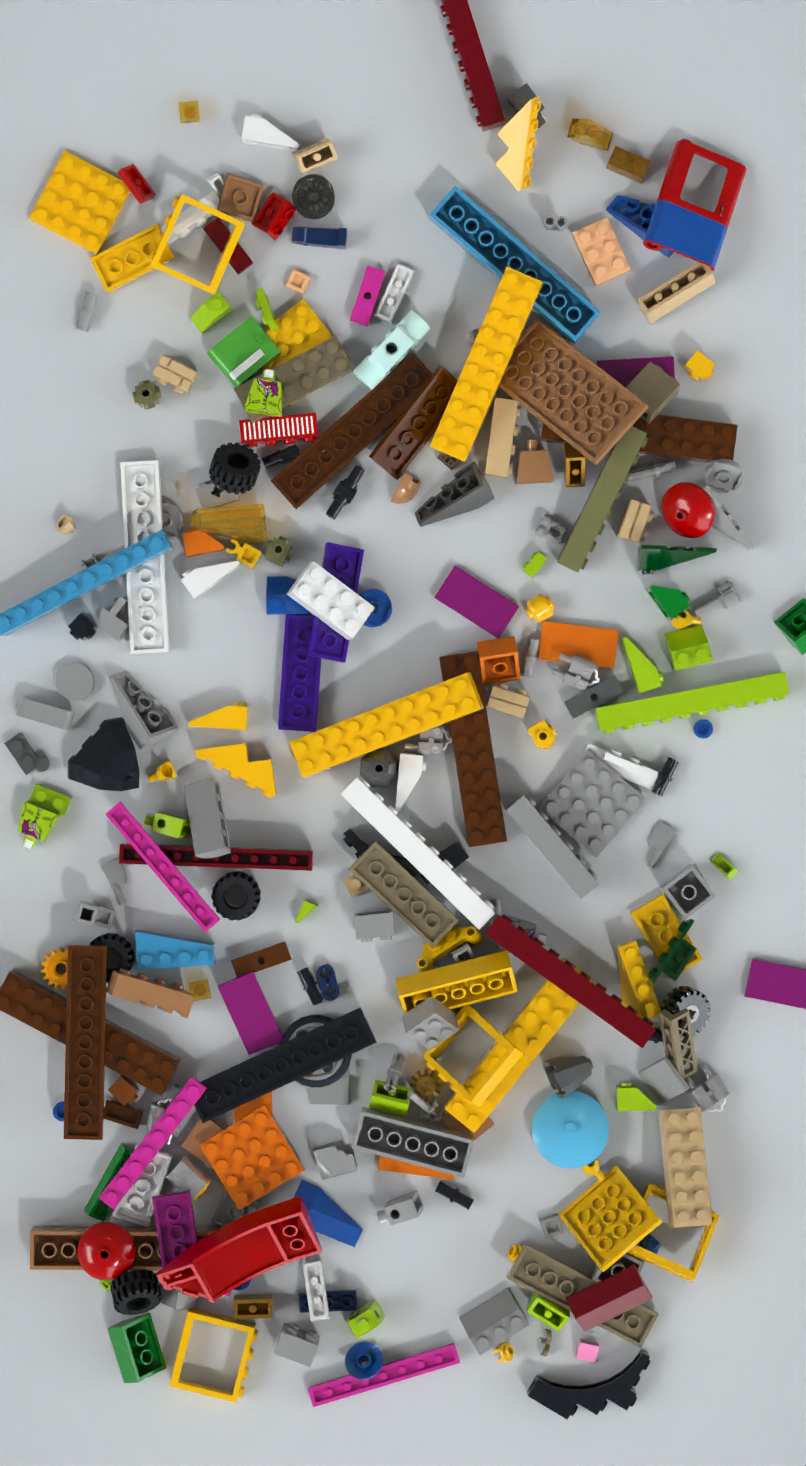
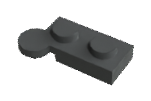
M22 733L17 734L4 743L25 775H28L34 769L44 772L49 768V760L46 757H37Z

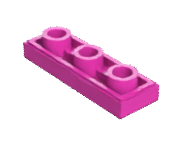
M367 265L350 322L366 327L369 326L386 271ZM370 294L371 298L367 300L364 296Z

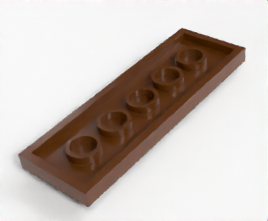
M440 365L369 455L374 462L396 480L401 477L437 430L458 381Z

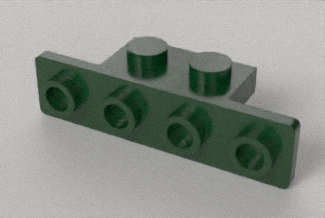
M692 918L682 921L677 929L679 930L676 937L673 936L668 942L669 948L659 956L657 960L659 962L658 965L649 971L647 984H654L661 972L674 981L678 979L697 949L683 939L694 923Z

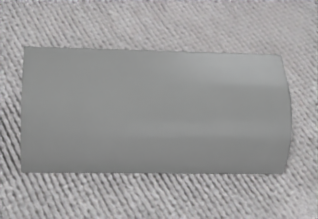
M213 777L184 785L195 856L199 858H215L231 853L219 783Z

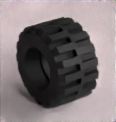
M231 442L227 443V445L223 444L214 453L209 469L210 479L214 481L213 484L215 486H219L220 490H226V493L233 492L234 494H239L241 492L244 494L246 491H250L256 483L261 468L259 456L257 453H253V449L247 448L244 444L243 446L236 442L235 444Z
M239 871L230 872L222 876L213 887L211 895L213 907L215 906L216 912L220 913L223 918H228L231 921L248 918L257 909L261 899L258 883L254 881L252 876ZM232 885H240L247 891V901L241 907H232L226 902L225 892Z
M107 933L98 936L89 944L104 945L118 951L120 963L114 970L120 971V968L130 971L132 969L135 958L133 957L134 950L131 949L130 942H127L123 936L120 937L119 934ZM107 969V983L110 981L113 969Z
M145 1269L128 1271L121 1274L120 1277H116L110 1285L114 1309L124 1315H137L148 1312L158 1306L162 1300L158 1277L153 1271Z

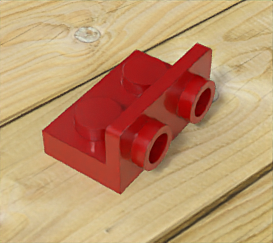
M272 192L251 224L276 241L289 220L293 218L296 208L288 200Z

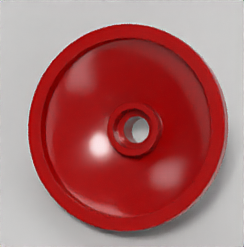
M689 482L677 483L671 486L662 498L661 510L663 518L669 528L676 534L685 538H697L704 535L712 527L715 518L714 505L707 492L698 485Z
M101 1222L89 1227L81 1236L77 1248L81 1267L87 1274L99 1280H114L116 1277H120L121 1274L126 1273L133 1264L136 1252L135 1243L130 1233L121 1225L113 1222ZM107 1251L108 1256L103 1257L101 1252Z

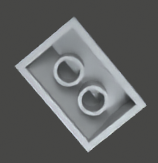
M509 1288L459 1317L479 1355H482L529 1326L528 1319Z

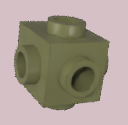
M150 380L139 382L138 386H135V392H132L134 402L138 403L141 408L151 409L156 407V404H160L159 386L156 387L154 382L150 383ZM149 391V396L144 397L143 392Z
M279 536V538L274 537L273 540L269 539L264 549L267 551L264 558L283 567L285 561H289L294 552L291 550L290 540ZM281 547L282 552L276 553V549Z

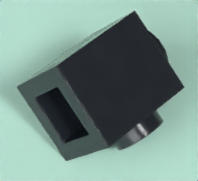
M80 613L68 627L71 629L69 633L78 640L80 638L85 641L95 635V629L98 626L84 613Z

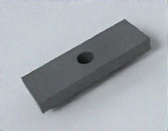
M614 675L568 699L564 703L572 719L624 693ZM593 693L597 695L595 701H592L590 698Z

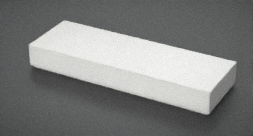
M397 263L374 317L392 324L415 270Z
M322 1261L302 1263L310 1320L313 1322L330 1319Z

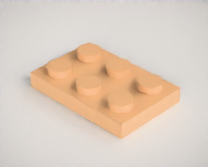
M608 217L572 233L595 286L631 270Z

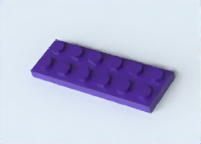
M327 542L325 544L322 568L357 593L364 550ZM314 615L307 656L345 663L349 640Z
M286 615L278 720V729L317 731L321 659L307 656L313 616Z

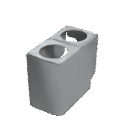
M343 1140L317 1146L313 1149L322 1180L357 1171L354 1150L351 1148V1145H344Z

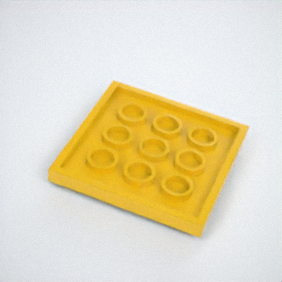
M64 150L29 219L97 255L131 191L122 180Z
M304 298L276 319L279 328L271 330L268 325L263 329L281 353L264 365L261 370L264 373L265 369L270 370L333 338ZM295 401V402L289 404V406L291 407V406H292L293 404H295L297 401Z
M617 1165L605 1174L607 1177L602 1182L598 1180L558 1214L602 1272L606 1271L662 1223V1220Z

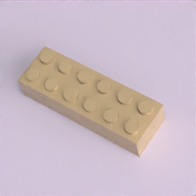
M701 1107L658 1111L669 1228L712 1225Z

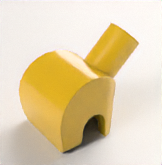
M684 610L671 619V623L676 629L681 630L690 624L700 625L701 617L691 616L688 611Z
M170 760L158 766L154 773L147 776L149 782L157 779L166 781L177 777Z
M596 1159L592 1166L588 1164L582 1167L587 1175H595L601 1182L607 1177L600 1170L599 1159Z

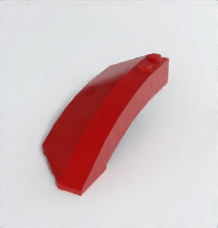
M301 1196L257 1210L210 1233L156 1273V1276L164 1289L170 1291L172 1289L180 1290L184 1295L195 1298L201 1296L208 1298L209 1302L215 1303V1300L250 1279L284 1264L322 1252V1247L309 1212Z

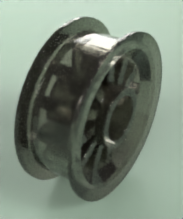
M309 174L300 178L292 191L294 207L305 218H323L334 206V189L331 183L321 175ZM311 193H317L319 198L316 201H311L308 199V196Z

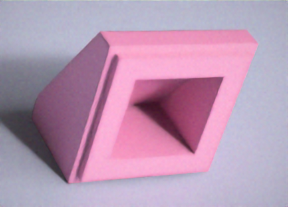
M580 1339L576 1359L594 1363L599 1350V1344Z

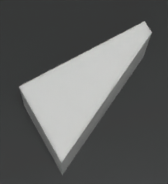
M216 172L207 180L220 198L224 181Z

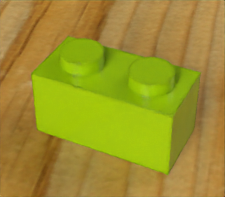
M539 551L537 553L534 552L530 557L532 560L526 562L523 566L525 568L523 571L531 578L547 560Z

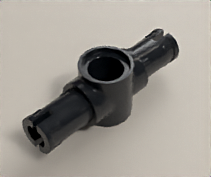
M355 465L348 478L339 482L333 492L334 500L325 513L327 516L335 520L343 506L351 503L358 491L356 489L358 487L357 483L365 472L363 468Z

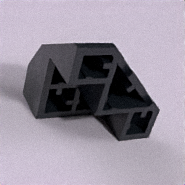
M123 717L104 720L99 725L100 729L93 736L90 735L81 745L82 749L68 760V778L99 790L126 791L139 788V766L136 750Z

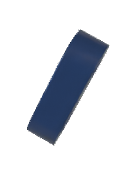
M324 964L318 969L317 976L323 998L333 1001L339 995V987L333 967ZM324 968H327V971H331L329 981L327 982L325 976H321ZM327 984H330L331 988L336 990L333 993V997L325 993L328 991Z

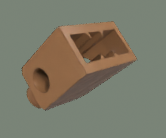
M527 440L528 451H522L519 454L516 484L553 482L554 477L548 451H539V440Z

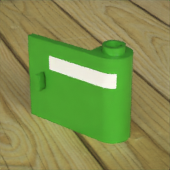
M251 316L211 348L207 354L236 388L249 381L253 374L281 353V351Z

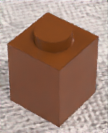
M123 1075L108 1089L123 1106L127 1103L131 1105L139 1097L136 1094L139 1089Z

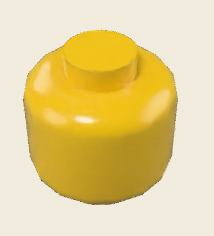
M539 594L527 601L528 608L525 611L530 620L534 618L536 622H542L553 615L555 607L549 596L545 597L543 594Z

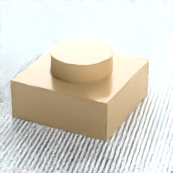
M354 874L343 880L351 897L369 889Z

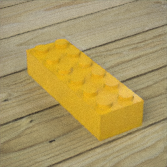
M507 950L395 979L404 1014L431 996L447 1008L454 1009L518 992Z

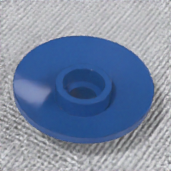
M370 1342L355 1344L349 1349L345 1357V1366L348 1373L360 1380L374 1377L380 1371L383 1364V1356L380 1349ZM364 1361H368L366 1366L362 1365Z

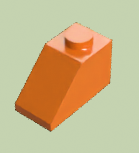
M198 527L186 529L187 533H182L187 557L226 550L224 545L204 531L198 530Z

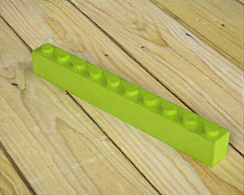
M780 672L595 708L599 731L604 730V734L616 732L615 728L623 727V730L632 729L634 724L641 723L642 726L653 725V721L659 719L663 723L672 721L671 717L679 716V719L691 717L690 713L698 712L699 716L710 714L709 710L716 708L717 712L729 710L728 706L736 705V708L746 707L747 702L752 701L756 705L766 703L768 698H773L774 701L783 700L785 695L790 693L786 673Z

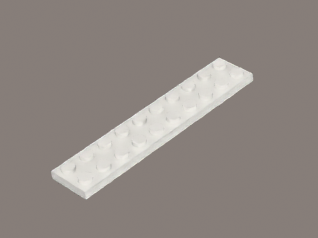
M159 460L120 462L125 548L163 530ZM162 554L126 573L130 654L170 652L165 555Z

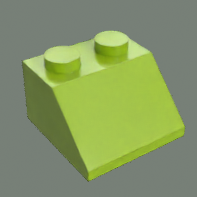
M702 624L664 634L673 671L713 661L709 642Z

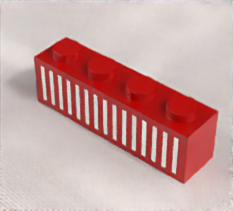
M316 413L268 417L251 423L250 419L239 420L241 444L246 445L247 448L258 447L257 444L265 443V446H275L277 442L284 441V444H294L296 440L314 442L315 438H319Z

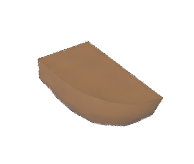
M404 473L392 502L402 504L412 500L422 482Z

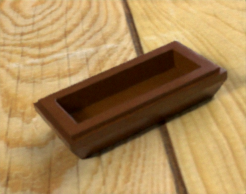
M107 1100L104 1108V1119L138 1129L144 1111Z

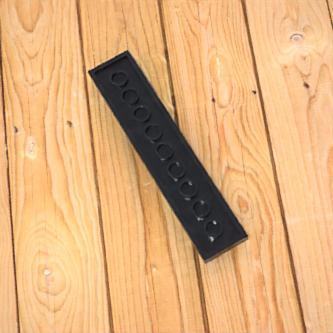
M362 1008L351 1011L201 1081L207 1089L194 1106L202 1123L377 1043Z

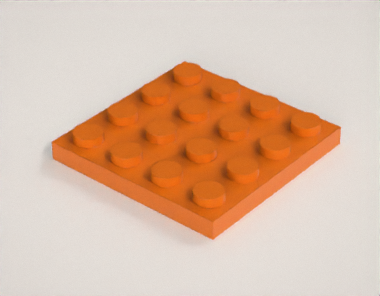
M265 1104L199 1144L238 1210L243 1209L305 1171V1168Z

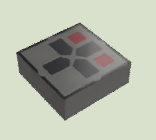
M443 452L437 457L450 470L460 461Z

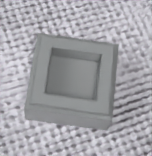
M558 1213L540 1219L546 1239L564 1233Z

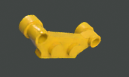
M454 925L433 948L426 942L423 944L425 948L421 958L417 961L419 972L435 969L433 963L466 941L472 946L481 945L484 940L482 933L473 926L466 928Z

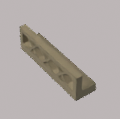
M685 1008L673 1015L664 1009L659 1012L665 1057H668L683 1079L697 1071L690 1013ZM684 1018L682 1024L678 1026V1020ZM683 1032H686V1035L683 1041L681 1042L680 1038ZM685 1047H688V1050L685 1056L683 1057L682 1053ZM687 1062H690V1068L684 1071Z

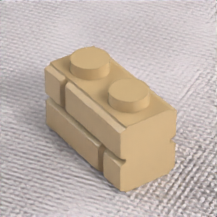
M328 138L292 153L298 170L303 174L311 171V168L315 169L338 158L333 143Z
M164 354L161 356L153 372L156 382L164 386L168 383L174 386V391L182 395L184 392L189 394L199 374L198 371Z
M630 499L617 537L639 544L641 540L644 541L648 531L645 529L646 523L651 522L654 514L651 511L652 506Z
M498 683L497 686L493 685L486 707L524 718L530 696L526 695L527 691L516 688V691L508 690V685Z

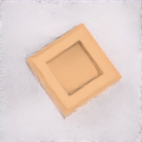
M293 269L286 287L303 295L311 276Z

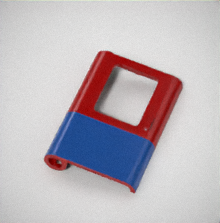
M687 139L677 141L643 245L654 251L664 247L705 264L711 268L710 270L714 271L747 170L746 167L741 163L695 145ZM694 155H699L725 166L728 170L714 212L684 201L680 197Z

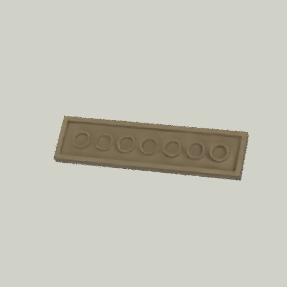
M524 1243L506 1276L507 1279L570 1312L572 1311L566 1298L597 1283L591 1277ZM640 1304L597 1326L641 1348L659 1313Z

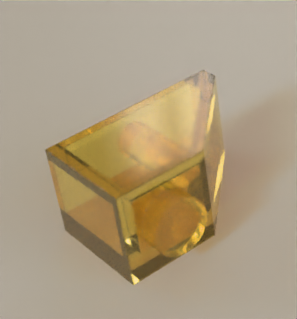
M572 119L567 137L579 144L608 151L613 132L590 119Z

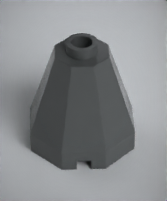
M378 749L361 758L360 775L371 787L386 788L398 778L399 761L389 749ZM377 765H381L383 767V770L381 772H377V770L375 769Z
M585 1056L553 1058L544 1061V1065L548 1066L545 1068V1072L553 1090L558 1089L559 1092L556 1094L559 1098L569 1096L592 1074L593 1064L590 1058L586 1059Z

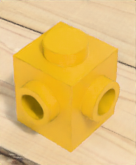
M698 350L683 367L689 372L688 376L700 382L704 378L708 380L715 372L712 369L715 364Z
M545 720L527 729L538 749L543 748L545 751L554 745L553 741L556 740L554 736L557 733L552 725L548 726Z

